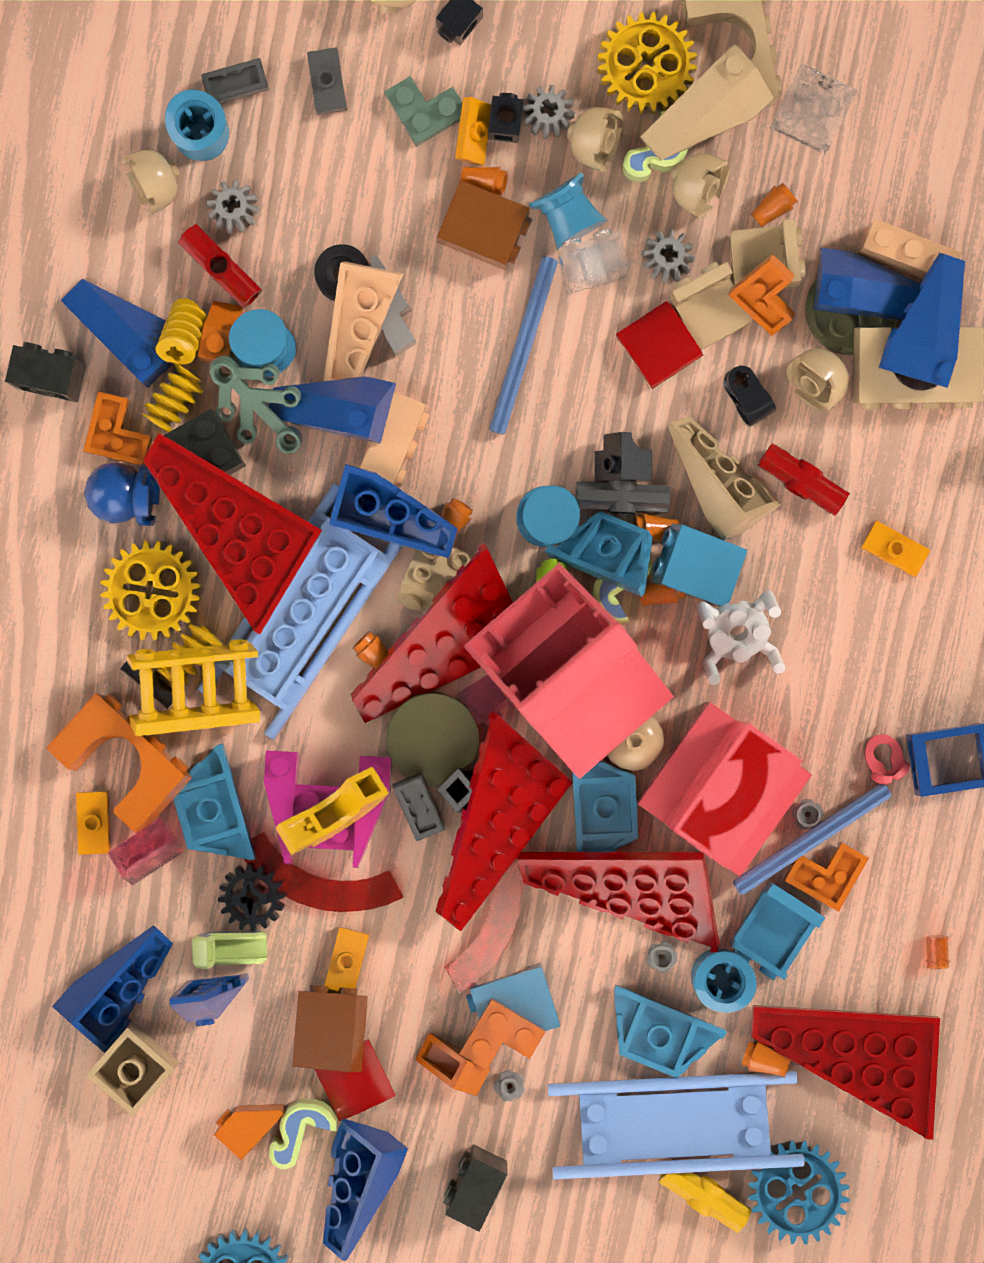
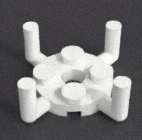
M764 591L754 603L749 601H740L739 604L733 605L726 603L717 609L706 602L698 603L697 612L703 627L708 630V641L712 648L711 652L702 661L709 684L717 685L721 680L716 663L722 657L743 663L760 651L768 657L775 673L780 674L785 671V664L778 649L767 642L771 635V629L763 611L767 609L772 618H776L781 614V609L772 591ZM742 625L746 627L744 632L739 635L730 634L731 630L736 626Z

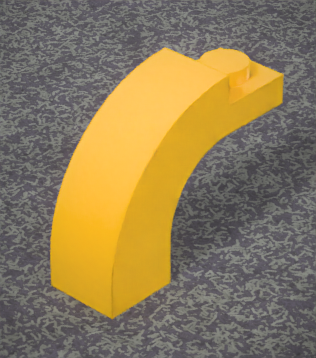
M370 767L348 778L337 791L322 802L279 823L276 830L291 855L311 845L314 847L349 827L375 808L389 792L374 768Z

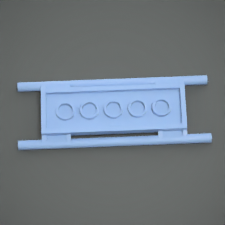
M334 483L308 521L321 529L322 532L262 633L259 635L252 630L246 639L258 651V657L245 658L246 686L280 707V710L264 732L266 736L275 740L403 546L390 542L385 551L381 552L350 530L329 525L330 517L327 514L335 503L339 486ZM361 582L362 586L360 587V589L358 590V592L356 593V595L354 596V598L352 599V601L340 617L339 621L337 622V624L335 625V627L333 628V630L331 631V633L329 634V636L327 637V639L325 640V642L323 643V645L321 646V648L319 649V651L317 652V654L315 655V657L313 658V660L311 661L303 675L299 676V673L301 672V670L303 669V667L305 666V664L307 663V661L309 660V658L311 657V655L313 654V652L315 651V649L317 648V646L319 645V643L321 642V640L323 639V637L325 636V634L327 633V631L339 615L340 611L342 610V608L344 607V605L346 604V602L348 601V599L350 598L358 584ZM245 617L227 644L235 639L245 640L252 629ZM233 660L215 661V683L223 671L234 677ZM203 681L197 688L201 693H203Z
M788 1071L785 1078L766 1073L548 1084V1097L579 1095L583 1165L552 1167L553 1180L804 1167L803 1154L771 1155L765 1086L797 1084L796 1071ZM728 1087V1091L617 1096V1093ZM733 1155V1157L621 1163V1160Z

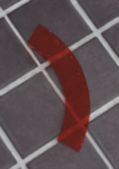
M265 831L251 838L257 859H244L247 864L253 862L255 869L265 864V872L267 874L275 870L276 874L273 879L275 881L283 880L284 882L279 887V891L287 892V898L311 908L333 912L363 911L389 905L404 898L390 869L368 878L335 880L314 875L295 864H285L283 855L272 844Z
M518 857L492 890L489 910L476 938L465 951L445 965V969L459 994L473 986L497 963L514 934L519 920L523 897V880Z

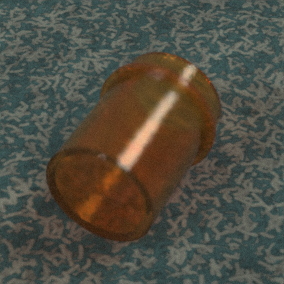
M944 935L926 936L927 959H925V962H927V968H949V937Z

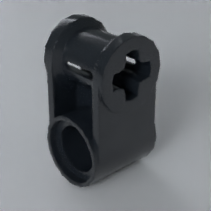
M739 365L725 375L723 386L747 426H753L776 411V406L771 396L762 387L756 375L749 367ZM736 376H743L746 380L742 385L735 386L733 383Z

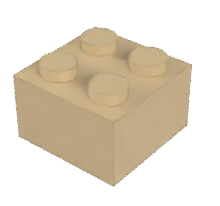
M133 1022L86 1076L134 1117L180 1062Z

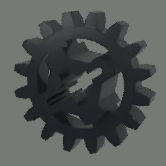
M249 862L246 870L239 865L235 868V874L229 872L225 876L229 883H222L219 886V889L225 892V894L218 897V902L226 904L221 913L229 912L232 915L228 921L230 924L238 920L240 922V930H243L247 924H250L251 931H256L259 923L264 929L270 925L269 919L276 921L280 917L275 910L282 911L286 906L279 901L287 896V892L279 891V887L284 882L283 880L275 881L273 879L276 874L275 870L267 874L265 872V864L255 869L253 862ZM244 878L243 888L233 891L236 883ZM260 880H262L269 888H266V887L260 882ZM250 891H252L253 896H258L254 903L251 897H247ZM271 903L269 910L261 915L262 905ZM236 906L240 907L245 912V914L242 913Z

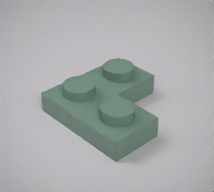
M409 76L384 91L386 98L416 147L460 121L462 101L454 87L426 102L412 77Z

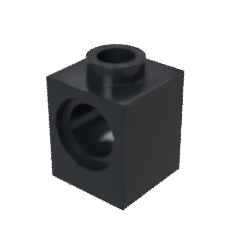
M450 0L436 17L438 34L447 42L452 43L454 40L461 46L483 18V8L473 0Z
M500 93L499 96H492L488 140L519 143L523 99H518V96L513 93ZM507 110L512 112L515 117L511 122L505 123L498 119V114Z

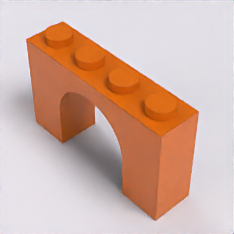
M95 693L46 749L67 769L77 771L104 742L114 738H124L131 742L137 749L141 759L140 777L136 785L112 812L133 832L143 833L192 779L186 772L189 767L177 756L171 758L164 751L166 745L156 736H136L130 726V715L127 717L120 710L122 704L109 693L107 696Z

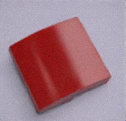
M665 301L616 333L617 340L634 361L635 367L651 389H654L704 356L698 344L668 301Z
M369 1038L364 1040L362 1072L314 1069L339 1121L357 1115L396 1096Z

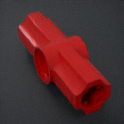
M197 224L189 227L181 235L177 243L243 309L251 305L258 298L262 289ZM217 260L227 261L228 265L224 272H213L212 267Z
M774 443L770 444L757 464L759 468L784 483L783 486L801 499L810 500L833 516L837 515L850 495L849 492L824 477L823 472L803 459L798 460Z

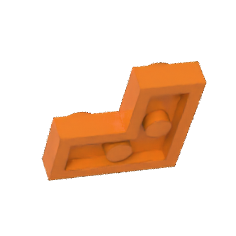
M772 254L730 289L728 296L773 336L792 321L795 316V312L776 295L793 281L795 275Z
M97 392L83 452L141 466V464H145L143 458L150 448L152 437L123 429L130 402L128 398Z
M840 842L826 868L801 856L792 863L783 880L839 912L869 857Z
M492 998L460 1050V1055L487 1070L503 1043L530 1059L545 1035L546 1030Z

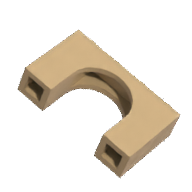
M681 0L686 27L714 22H729L737 25L747 34L752 45L751 61L758 68L774 97V100L767 106L775 105L779 94H782V82L780 75L775 76L773 64L777 63L775 46L769 45L768 34L771 33V22L769 15H764L762 7L766 0Z
M960 327L958 357L948 388L931 384L918 390L911 389L902 384L894 372L878 368L888 336L891 333V328H854L853 403H862V409H881V403H893V409H912V403H923V409H942V403L954 402V408H973V402H983L984 327Z

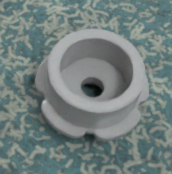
M804 799L800 801L799 805L794 806L792 816L796 819L795 824L799 828L812 829L821 823L823 810L813 800ZM809 811L810 816L805 817V812Z
M668 942L654 943L648 949L649 956L647 957V962L652 969L656 968L659 972H667L677 962V953L673 951V946ZM664 954L665 958L661 960L659 955Z
M503 1071L494 1083L495 1092L500 1094V1098L504 1101H513L514 1098L518 1099L525 1090L523 1086L524 1079L517 1072ZM508 1083L513 1085L511 1089L507 1088Z

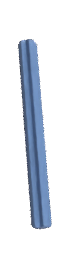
M543 256L493 414L490 431L500 435L506 433L558 262L554 258Z
M885 784L877 785L733 881L735 889L740 895L752 890L891 797L890 790Z

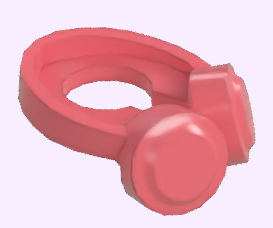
M880 734L870 738L867 742L864 755L866 764L872 772V780L880 784L891 783L893 779L899 780L908 773L910 764L904 760L902 749L894 738L889 735ZM879 744H887L891 748L892 754L889 760L892 768L890 771L885 770L883 762L878 761L874 756V749Z

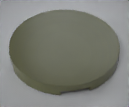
M816 280L808 292L805 315L809 329L819 343L833 352L843 355H854V328H891L892 332L897 322L894 319L813 310Z
M438 692L422 693L409 698L394 712L386 732V747L395 768L406 778L421 772L427 786L442 785L458 768L470 765L476 757L479 746L477 724L469 709L457 699Z

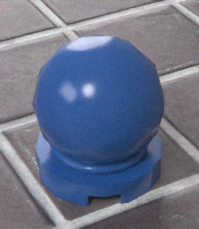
M119 462L107 463L94 469L87 478L84 496L88 508L100 520L113 524L128 522L133 517H136L138 525L154 526L157 517L151 515L153 504L159 505L160 486L145 464H141L137 472L130 465Z

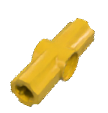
M695 1172L661 1174L658 1180L660 1184L684 1198L691 1208L706 1217L712 1216L737 1233L745 1227L752 1212L751 1208L726 1193L720 1184L703 1174L701 1176Z

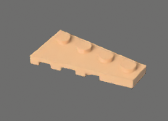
M345 261L340 263L324 381L361 377L403 273Z

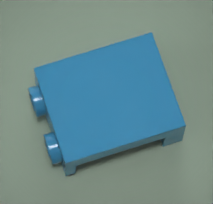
M671 524L670 528H667L663 534V548L660 557L656 558L653 563L651 582L704 600L706 603L717 607L729 603L748 550L685 525Z
M769 881L729 943L735 948L733 953L741 956L748 963L752 959L760 964L759 971L770 979L775 980L778 976L785 980L788 976L786 972L814 928H819L825 917Z
M541 963L531 965L527 970L480 985H470L471 994H467L466 998L471 1013L477 1011L479 1019L493 998L546 1031L560 1027Z

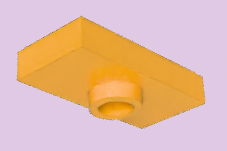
M471 96L463 97L455 159L474 166H484L491 104Z
M877 520L872 525L860 547L914 578L918 575L931 551Z
M109 791L77 792L78 855L111 853Z
M339 927L324 986L338 992L339 987L356 989L370 934Z

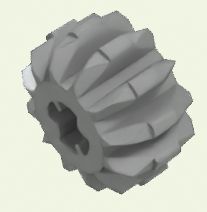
M554 85L549 86L548 93H545L541 86L537 87L538 97L529 93L527 100L530 104L523 105L522 111L528 114L524 118L525 125L534 124L531 129V133L534 135L542 129L543 139H548L549 131H553L556 138L560 137L561 131L559 127L568 130L570 126L568 120L575 117V112L569 109L573 106V100H563L566 95L564 89L560 90L558 94H554ZM545 107H548L550 111L554 110L553 117H549L547 113L543 114Z
M238 180L232 182L231 188H228L225 181L221 182L223 191L220 193L216 189H212L211 194L216 200H207L206 205L213 209L208 213V217L210 220L217 219L215 226L219 230L226 225L228 234H233L234 228L237 225L240 232L243 233L246 231L243 225L245 221L250 225L255 224V220L250 214H259L260 212L259 207L253 205L258 201V197L256 194L249 195L251 188L247 184L240 189ZM233 201H236L240 208H234L233 213H230L227 206H232Z
M669 229L667 238L664 237L661 231H657V241L648 238L646 245L650 249L642 251V257L650 259L643 264L644 269L654 267L651 278L655 279L660 272L663 274V283L668 282L669 274L672 275L676 282L681 279L679 271L688 274L690 267L686 263H692L695 259V256L687 254L693 248L692 243L682 245L686 236L682 233L677 240L674 239L673 229ZM665 250L671 251V256H673L671 262H665V256H662Z

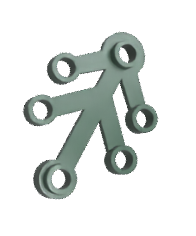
M230 356L215 358L210 365L209 373L214 383L219 385V405L216 409L218 419L227 422L236 413V406L231 402L233 388L240 396L238 439L245 444H250L255 440L258 430L253 424L254 410L277 434V448L286 454L295 453L302 443L301 432L295 427H287L264 402L279 403L292 408L301 399L300 390L294 386H288L284 391L251 388L242 379L261 380L266 385H272L280 375L279 368L271 363L265 364L262 368L240 366ZM225 366L229 368L231 373H224L221 370V367ZM269 370L273 372L274 378L267 377L264 371ZM292 393L295 395L296 400H289L286 394ZM221 408H228L231 414H224ZM243 430H249L252 436H245ZM286 434L294 436L295 440H288Z

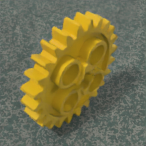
M639 12L638 21H634L630 15H627L626 26L617 21L615 24L617 33L610 30L607 31L606 37L610 42L601 41L600 48L605 53H598L597 60L605 64L598 66L597 73L606 75L601 79L600 84H610L607 96L616 93L618 95L616 105H619L624 100L627 101V111H630L634 105H638L639 114H642L645 106H649L651 113L655 114L656 107L659 104L666 111L668 109V100L675 103L679 99L677 93L683 95L688 90L684 84L692 85L694 82V78L689 74L696 73L697 66L689 62L696 60L697 53L688 52L693 47L694 41L684 42L688 31L683 30L678 33L676 31L678 21H675L670 26L667 25L668 15H664L661 21H656L655 12H652L649 20H645L642 12ZM646 36H652L657 40L658 44L654 47H647L643 44L642 39ZM664 46L669 47L668 51H665L654 58L652 67H650L647 64L643 66L634 75L633 78H631L630 80L625 79V76L632 74L641 67L642 59L648 62L655 55H657L660 49H662ZM621 55H629L634 62L630 66H623L618 62L617 58ZM665 60L673 61L677 69L671 72L665 71L661 67V63ZM640 79H647L651 82L652 88L646 91L641 90L636 82Z
M144 540L143 549L141 550L137 544L132 543V553L129 554L126 550L121 549L120 553L123 558L121 561L115 558L110 559L115 565L114 570L104 569V572L110 576V580L100 581V584L108 587V591L101 593L100 597L109 598L110 602L105 604L103 609H113L114 612L108 619L110 621L121 620L117 627L118 630H123L129 626L128 636L133 637L137 631H140V640H146L148 633H151L153 641H158L160 632L166 638H170V628L177 632L182 631L179 623L181 620L189 624L191 623L190 618L186 615L188 611L198 612L192 606V601H200L202 599L194 595V590L202 588V585L193 583L192 579L196 578L199 572H189L188 569L193 565V561L189 560L183 563L182 559L185 553L180 551L173 555L174 546L171 544L163 551L161 541H157L154 549H152L149 541ZM138 564H142L146 570L145 577L141 581H135L131 576L133 567ZM172 569L176 574V581L173 585L166 587L162 582V575L166 570ZM153 582L154 588L175 591L178 593V597L153 594L151 599H149V594L126 590L124 585L133 584L150 587ZM132 595H137L141 604L135 612H130L126 607V601ZM162 600H167L171 605V612L166 617L159 616L156 609L158 603Z

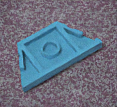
M600 511L589 518L584 525L577 526L570 538L555 548L552 544L549 545L545 552L552 559H559V562L566 563L568 566L642 597L645 592L653 537L648 530Z
M224 744L216 745L206 758L190 770L189 775L192 779L173 799L187 849L247 860L257 859Z
M603 761L598 762L580 779L572 772L577 852H615L618 848L639 838L635 775Z
M616 984L614 986L618 1051L621 1056L678 1078L688 1069L690 1064L701 1058L707 1049L716 1041L722 1039L727 1033L726 1029Z

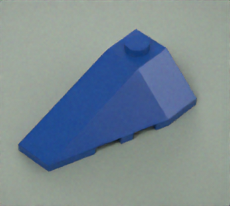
M820 248L813 310L904 320L906 316L904 310L908 303L913 304L921 292L920 283L852 251Z
M943 253L938 254L920 284L921 292L913 304L908 303L904 313L906 316L898 329L893 328L888 336L878 368L948 388L958 357L965 270L964 260Z
M153 925L73 982L52 1007L102 1052L106 1053L127 1029L131 1022L128 1017L136 1003L140 1004L145 996L142 993L149 978L156 976L173 943Z
M347 1119L341 1120L332 1145L331 1157L335 1158L334 1175L329 1176L328 1186L332 1187L331 1204L326 1207L323 1244L342 1261L348 1260L396 1180L408 1150L405 1145L389 1132Z

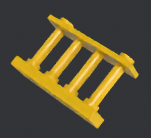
M235 639L226 645L157 652L152 649H139L135 651V654H128L127 662L132 670L139 669L141 710L137 714H130V726L136 736L260 722V710L253 701L247 699L245 658L258 657L256 648L247 640ZM233 660L234 700L228 704H219L216 702L215 661ZM202 663L204 703L201 704V707L189 708L185 706L184 665ZM171 666L173 706L170 707V710L157 711L154 709L152 668Z

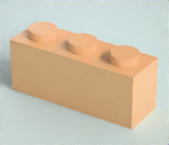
M874 219L867 228L857 254L923 280L939 253L960 259L962 252Z
M394 392L381 444L370 442L360 468L376 472L398 488H401L407 473L402 470L406 459H413L418 447V443L414 441L418 430L424 431L430 414L425 413L427 410L426 404Z

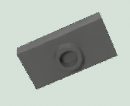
M337 47L307 52L317 115L347 111Z
M260 58L201 74L205 92L214 97L220 104L269 90Z
M421 772L392 784V788L416 841L445 830V825Z

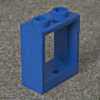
M983 723L906 734L916 796L923 797L984 787ZM975 733L982 778L932 786L925 741Z

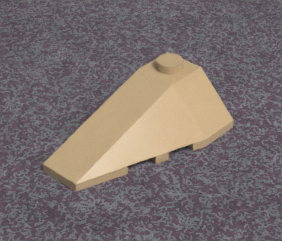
M735 44L640 136V139L662 161L695 146L699 142L713 136L716 137L728 129L751 121L774 100V97L758 68Z
M690 416L671 422L667 426L703 513L722 540L725 541L744 533L781 505L758 476L754 474L750 477L738 466L741 461L734 455L730 458L717 448V440Z

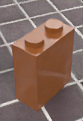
M460 180L437 235V243L506 271L508 264H515L521 247L516 244L520 234L526 236L530 228L532 218L528 217L529 207Z
M310 985L309 991H298L292 1067L362 1072L368 996L357 995L358 989L339 987V993L336 994L328 993L329 987Z

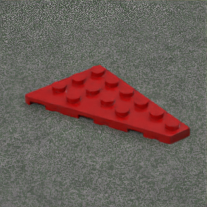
M158 433L143 458V462L254 632L260 635L322 530Z
M485 543L477 547L479 551L466 566L462 565L457 570L455 577L448 581L432 599L433 604L422 617H417L412 622L410 629L403 633L387 651L389 655L376 669L373 667L367 674L365 681L360 683L350 694L364 723L400 707L415 695L431 692L481 668L478 662L465 649L464 645L513 603Z
M491 712L488 716V720L491 722L485 742L481 741L479 759L475 763L469 788L472 789L467 809L462 811L461 826L457 830L451 852L453 861L449 876L444 877L443 892L438 899L435 910L437 914L460 932L573 783L494 712Z
M521 852L519 854L518 863L523 884L537 889H544L556 896L559 893L579 899V904L600 912L610 913L622 920L626 916L645 923L644 928L666 936H673L685 943H689L690 940L710 947V952L719 951L720 942L704 852Z
M752 1005L751 1037L796 1062L820 1078L827 1080L844 1092L858 1098L882 1114L889 1116L925 1139L933 1140L940 1018L938 1016Z

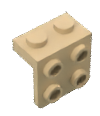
M795 219L783 220L776 227L734 230L730 234L734 285L773 254L795 275L793 281L785 288H796L801 282V277H805V262L803 258L799 259L798 247L802 246L801 228H796Z
M717 262L712 263L701 270L702 276L694 280L687 277L674 285L675 290L672 291L669 297L680 319L701 350L742 329L751 322V316L728 296L730 289L734 286L730 280L733 271L728 262L720 266Z
M452 547L450 557L445 558L416 549L402 581L396 602L403 604L409 609L425 613L433 604L432 599L448 581L455 577L457 570L462 565H467L474 557V554Z

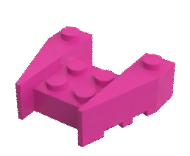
M266 750L264 785L275 828L279 823L322 802L340 788L336 786L298 784L300 754L298 752ZM360 756L359 773L373 767L390 793L392 759L390 757ZM389 794L375 808L349 827L314 847L311 845L307 848L353 851L352 867L359 868ZM277 832L284 863L293 865V855H291Z

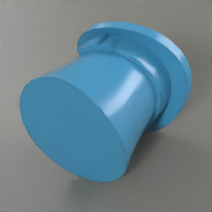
M185 90L179 92L170 100L165 112V126L170 138L176 144L179 151L186 157L196 161H208L218 157L226 148L229 140V128L220 103L208 93L200 90Z
M582 172L558 188L529 203L532 209L541 210L543 215H546L557 250L567 247L608 221L583 193L584 190L581 185L584 181V175Z
M265 309L245 312L237 318L230 329L229 344L240 366L262 368L265 364L271 363L276 365L280 373H282L291 365L295 358L297 349L295 339L285 327L282 319L274 312ZM269 370L264 371L267 377L274 376L273 372Z
M555 485L540 486L527 492L521 499L516 512V523L522 537L527 542L540 547H548L551 544L556 545L568 539L575 532L580 519V509L575 497L568 490Z
M719 948L718 952L707 950L696 959L692 966L691 982L700 1001L706 1007L717 1012L731 1013L743 1009L752 1001L757 987L755 973L750 964L741 956L733 953V951Z

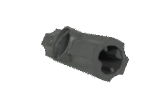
M620 480L609 481V483L577 481L575 499L578 502L579 509L608 510L609 513L635 514L636 511L668 513L670 486L640 485L634 481Z

